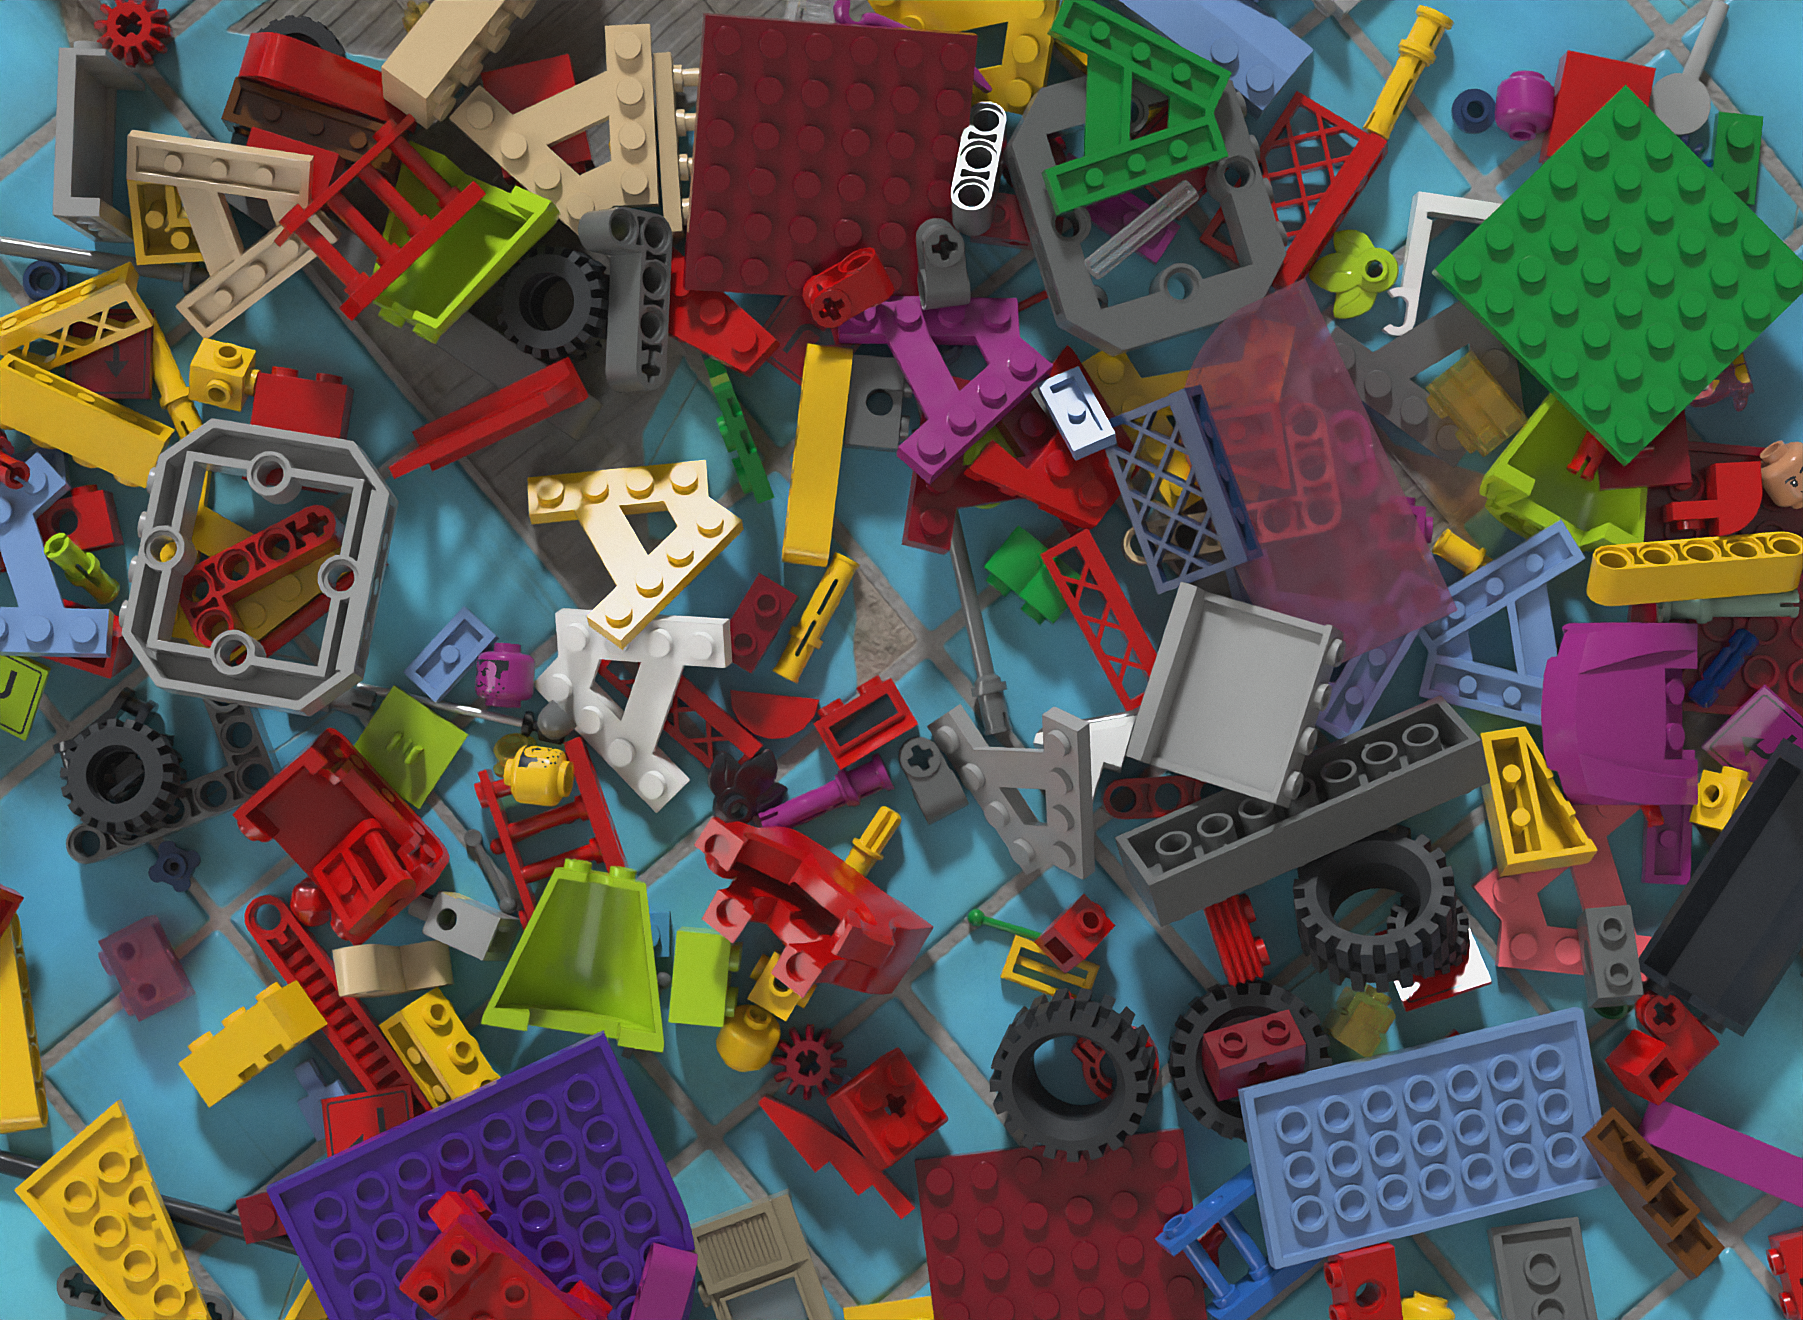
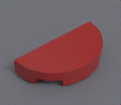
M730 690L732 709L739 722L753 734L768 739L788 738L803 730L815 716L820 700Z

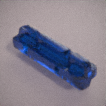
M1744 628L1736 630L1728 641L1730 646L1723 647L1702 674L1704 677L1703 681H1697L1689 691L1688 696L1693 702L1702 708L1712 706L1719 697L1718 690L1726 688L1746 662L1743 658L1748 655L1750 656L1759 645L1758 638Z

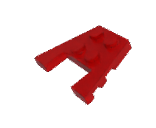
M1068 345L1064 347L1051 362L1053 368L1051 374L1046 379L1079 366L1107 419L1116 417L1073 349ZM1120 425L1113 428L1118 447L1131 453L1134 444L1123 427ZM1059 430L1056 431L1027 469L992 439L983 447L964 471L968 478L977 482L981 479L998 486V491L1011 497L1018 495L1038 504V509L1083 529L1088 528L1089 531L1096 527L1121 494L1105 448L1075 461ZM1123 458L1124 463H1125V466H1126L1128 460H1126V459ZM1135 465L1130 480H1132L1134 476L1137 474V472L1140 470V466Z

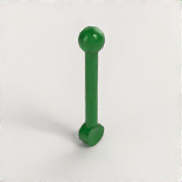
M979 909L971 910L967 916L969 924L974 927L983 924L1032 940H1036L1042 934L987 917Z

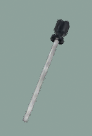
M361 682L356 686L357 689L376 692L378 696L386 697L391 690ZM408 693L427 707L521 727L522 737L528 738L535 731L540 741L562 745L565 741V737L552 740L543 736L532 711H526L524 718H518L446 701H441L438 704L431 698Z

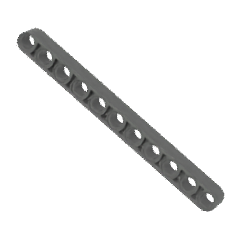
M202 130L195 138L219 142ZM224 193L228 204L266 230L270 231L276 227L267 201L254 197ZM327 216L342 233L340 238L332 244L334 248L360 274L364 271L371 277L377 256L354 233ZM318 256L312 259L313 262L337 277ZM468 311L440 336L435 344L499 389L547 367V365L531 354L523 353L517 349L515 343L509 341ZM405 322V325L414 329L415 326ZM589 395L586 400L544 420L578 442L603 404Z

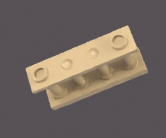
M671 52L653 53L663 217L669 222L672 238H685L684 225H687L689 198H682L681 181H689L692 158H688L687 153L680 154L679 136H687V131H694L696 113H685V109H677L676 92H684V87L698 86L699 68L682 69V65H674Z

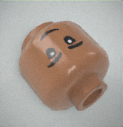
M1782 440L1774 442L1760 454L1762 459V487L1777 506H1791L1793 509L1802 508L1803 443L1790 442L1785 444Z

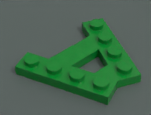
M1091 0L1062 1L1047 34L1087 54L1088 57L1083 157L1045 169L1041 173L1056 216L1222 161L1229 156L1215 119L1214 111L1232 72ZM1132 78L1169 96L1167 129L1130 141Z

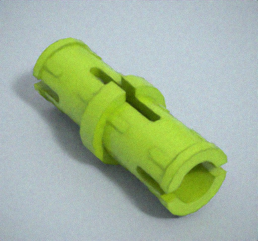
M58 533L49 538L44 546V554L65 571L64 575L71 584L84 588L99 604L110 603L117 597L120 591V584L100 567L97 557L90 552L82 551L64 533ZM76 564H79L88 574L84 573Z

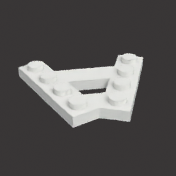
M562 608L555 613L558 657L536 679L534 687L548 702L554 700L577 725L575 730L652 810L658 813L690 781L679 767L657 746L684 666L726 668L732 663L730 619L658 614L622 650L588 625L587 615L592 610ZM602 659L641 662L625 711L595 682Z

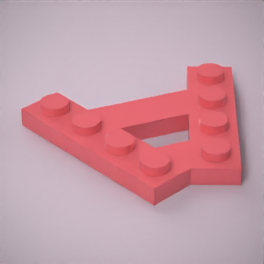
M1571 804L1576 812L1575 817L1587 838H1591L1598 850L1589 863L1502 877L1499 876L1498 866L1496 865L1471 886L1499 920L1495 966L1584 975L1577 929L1547 926L1537 893L1567 868H1570L1583 911L1587 908L1627 905L1607 836L1641 809L1638 805ZM1635 932L1639 958L1652 936L1636 935ZM1641 973L1642 981H1646L1648 977Z

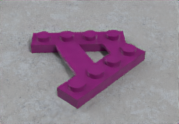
M890 296L882 304L869 308L838 326L839 343L888 344L927 419L921 427L898 446L896 456L929 484L938 478L1038 386L1037 383L1044 381L1051 374L1053 368L1052 363L1020 337L1017 298L970 297L969 304L923 310L919 296ZM936 345H977L988 366L959 391Z

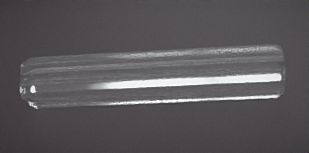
M1186 180L1178 183L1087 257L1084 261L1087 271L1095 279L1104 277L1196 202L1199 198L1197 191Z

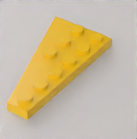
M119 1099L14 1189V1191L126 1320H212L123 1102Z

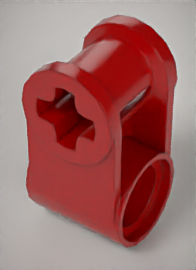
M862 248L852 252L842 261L825 271L812 276L804 285L802 296L806 306L811 310L813 319L819 325L825 328H835L863 311L882 304L893 294L895 287L873 248ZM819 285L823 288L820 292L817 288ZM825 298H831L829 303L823 304L822 301ZM835 310L836 316H833L831 311Z
M1650 989L1643 992L1644 995L1635 1003L1634 1010L1638 1021L1653 1038L1669 1045L1688 1073L1720 1045L1712 1032L1697 1017L1692 1015L1674 995L1670 994L1665 999ZM1657 1003L1664 1005L1662 1010L1666 1016L1662 1020L1655 1018L1657 1012L1653 1007Z

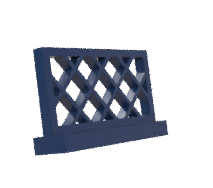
M1201 385L1181 389L1169 394V396L1108 419L1112 428L1126 424L1140 431L1131 453L1118 447L1117 443L1105 448L1158 594L1178 588L1180 582L1189 584L1264 556ZM1168 406L1171 407L1176 421L1171 437L1151 428L1157 411ZM1146 415L1143 424L1135 420ZM1147 436L1167 445L1159 467L1139 457ZM1180 436L1182 437V440H1183V443H1184V444L1178 442L1179 439H1180ZM1175 449L1189 456L1192 468L1187 480L1166 471ZM1123 458L1126 459V460H1128L1126 466H1125V463H1124ZM1135 465L1155 474L1147 495L1133 488L1130 478ZM1163 478L1183 488L1175 509L1155 500ZM1196 478L1200 487L1194 485ZM1191 492L1204 498L1208 508L1202 523L1182 513ZM1139 501L1143 503L1142 508L1140 507ZM1151 507L1171 517L1163 538L1151 533L1148 529L1146 519ZM1179 521L1199 531L1190 552L1170 542ZM1212 522L1215 527V530L1210 528ZM1206 535L1220 541L1226 560L1213 564L1198 556ZM1154 543L1157 544V545H1159L1157 551H1156V548H1155ZM1167 550L1186 559L1180 577L1167 581L1161 564ZM1194 564L1203 568L1191 573Z

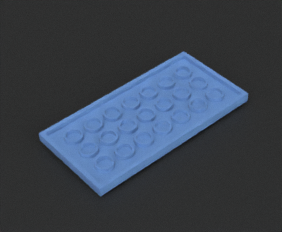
M1578 1007L1237 1088L1269 1264L1274 1269L1611 1185L1581 1138L1602 1116L1584 1011Z

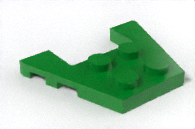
M701 353L713 391L723 414L716 418L720 433L728 453L737 450L739 455L733 458L732 462L744 494L753 491L758 504L775 498L724 364Z

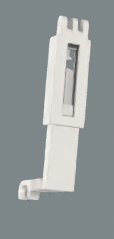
M1420 191L1412 197L1401 285L1387 291L1392 299L1400 297L1406 302L1404 323L1401 327L1389 324L1381 329L1382 332L1392 337H1398L1411 330L1415 325L1432 220L1427 217L1482 224L1501 204Z

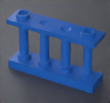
M1251 1163L1188 1213L1180 1214L1170 1219L1164 1225L1163 1232L1154 1238L1159 1246L1172 1256L1183 1250L1214 1294L1213 1301L1206 1306V1312L1212 1320L1248 1319L1323 1259L1319 1258L1280 1269H1274L1270 1266L1268 1256L1262 1254L1232 1211L1254 1194L1257 1198ZM1217 1222L1249 1265L1248 1273L1235 1284H1228L1197 1240L1200 1235Z

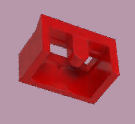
M877 675L856 688L860 695L856 699L844 705L841 698H838L817 711L821 719L813 724L840 770L918 725L892 678L883 682L880 676ZM887 693L898 713L840 747L829 727Z

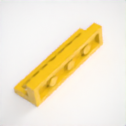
M127 262L1 317L0 355L5 356L9 353L49 371L152 327L154 318L136 292L139 280L138 272L131 262ZM127 301L137 317L123 323L107 318L110 307ZM103 311L102 316L96 314ZM78 321L98 326L96 335L87 340L68 335L67 332L69 326ZM63 328L62 333L58 332L57 330ZM103 328L109 329L102 333ZM38 338L59 343L56 353L47 357L29 352L28 348L30 342ZM24 345L23 350L17 348V347H20V346Z

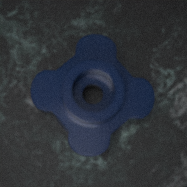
M164 841L158 846L159 857L156 864L149 868V877L155 883L163 881L172 885L176 892L187 891L191 887L190 878L193 876L195 868L201 863V857L195 850L187 851L178 848L173 841ZM173 862H176L179 865V868L176 871L171 869V864Z

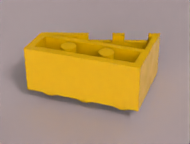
M1526 727L1480 733L1479 738L1482 740L1490 783L1481 786L1499 876L1589 863L1598 850L1591 838H1587L1575 817L1576 812L1569 801L1566 802L1553 780L1554 775L1552 771L1547 767L1545 759Z
M297 980L283 988L278 982H275L255 996L258 1003L249 1010H246L243 1006L222 1020L221 1023L225 1028L213 1036L208 1031L187 1046L191 1054L178 1064L209 1108L228 1097L328 1024Z

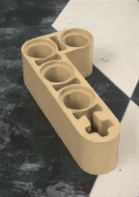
M438 940L403 946L364 944L332 950L339 997L376 998L454 984L449 946Z

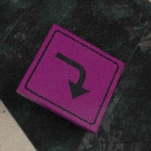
M1764 684L1701 745V748L1722 766L1749 772L1748 781L1754 783L1783 738L1803 749V717Z

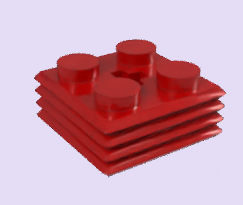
M1246 893L1236 894L1223 902L1204 908L1203 910L1220 962L1229 984L1236 987L1238 981L1245 984L1247 979L1254 981L1256 976L1262 979L1265 973L1263 967L1270 965L1271 962L1263 939H1261L1260 935L1252 936L1249 923L1255 922L1256 917L1249 896Z
M899 1047L883 1054L826 1099L828 1106L876 1173L893 1166L948 1121L947 1114ZM887 1106L890 1109L891 1115H889L885 1110Z

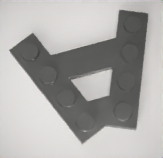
M1457 301L1374 352L1336 325L1310 359L1313 365L1453 468L1481 432L1524 426L1526 423L1517 358L1460 301ZM1468 344L1473 389L1444 405L1410 380V378Z

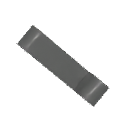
M628 207L589 211L579 220L578 236L581 244L591 252L611 256L606 379L609 386L618 393L657 390L665 381L667 368L672 258L671 227L669 222L659 214Z

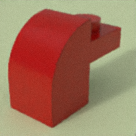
M1761 461L1715 463L1705 467L1707 500L1671 502L1662 505L1663 523H1677L1678 531L1705 529V521H1708L1709 537L1735 533L1744 528L1754 518L1762 500Z

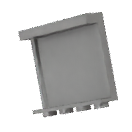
M75 41L74 48L59 47L53 216L94 242L134 243L131 219L113 207L117 90L145 91V84L132 73V70H129L121 61L116 59L111 52L102 49L101 43Z
M1180 582L1124 756L1289 808L1291 799L1295 800L1302 788L1303 774L1300 773L1305 755L1312 753L1317 741L1318 733L1314 727L1319 711H1324L1330 701L1332 687L1328 683L1333 668L1338 667L1343 660L1346 649V642L1343 641L1345 633L1332 625L1326 624V626L1206 592L1197 586Z

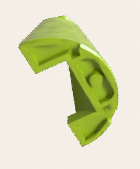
M410 141L411 146L451 188L456 185L463 191L472 181H475L486 193L467 214L373 301V303L381 307L378 313L380 318L398 328H402L405 322L415 326L412 330L415 334L436 344L440 336L556 224L561 214L551 200L518 186H515L511 193L465 174L445 155ZM402 162L395 189L421 216L426 214L432 220L441 211L436 205L439 200ZM390 210L383 237L390 245L395 242L402 248L411 239L406 234L408 228ZM375 263L373 274L380 268L377 263Z
M1549 393L1487 471L1481 482L1479 495L1487 497L1485 508L1494 518L1525 539H1529L1562 519L1583 553L1585 551L1594 552L1597 548L1606 545L1644 542L1648 487L1600 491L1598 469L1592 482L1580 478L1588 463L1587 460L1584 461L1576 476L1566 470L1567 465L1570 464L1577 448L1580 446L1587 429Z
M566 858L564 867L555 868L488 1003L481 1024L527 1031L528 1025L588 1035H594L604 1030L607 1038L616 1039L618 1046L663 1053L664 1036L646 883L636 879L637 870L610 866V872L606 873L591 870V862Z

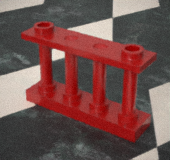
M410 113L398 124L392 118L387 121L372 136L377 143L309 206L303 209L298 203L278 222L284 228L274 240L279 247L296 234L345 284L346 288L344 291L350 297L339 309L351 322L486 195L475 181H472L463 191L456 185L451 188L402 136L416 121ZM388 148L439 200L436 205L441 211L432 220L426 214L421 216L372 165ZM359 177L408 228L406 234L411 239L402 248L395 242L390 245L342 195L341 191L355 178ZM326 205L378 257L375 262L380 268L371 277L364 271L360 274L309 222Z
M583 737L563 742L566 750L564 752L567 761L573 763L574 777L581 794L574 796V802L513 823L509 822L501 799L512 795L511 786L504 784V778L495 781L491 769L477 772L481 782L474 784L475 791L483 809L490 807L524 906L523 910L518 911L524 931L537 906L531 883L552 876L555 868L564 867L566 858L588 862L596 861L597 864L605 863L608 873L610 872V866L629 868L592 758ZM581 818L582 822L590 820L595 837L589 839V844L524 866L520 851L515 842L516 840Z

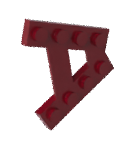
M952 376L959 391L970 382V380ZM1029 393L995 425L1016 455L1015 459L1026 469L1057 431L1032 393ZM923 411L921 414L920 427L927 421ZM964 454L931 484L927 483L913 471L901 545L945 555L950 551L956 509L1025 498L1018 495L1011 497L998 491L999 487L982 479L977 482L968 478L964 474V471L969 466L963 465ZM1059 518L1070 535L1081 528Z

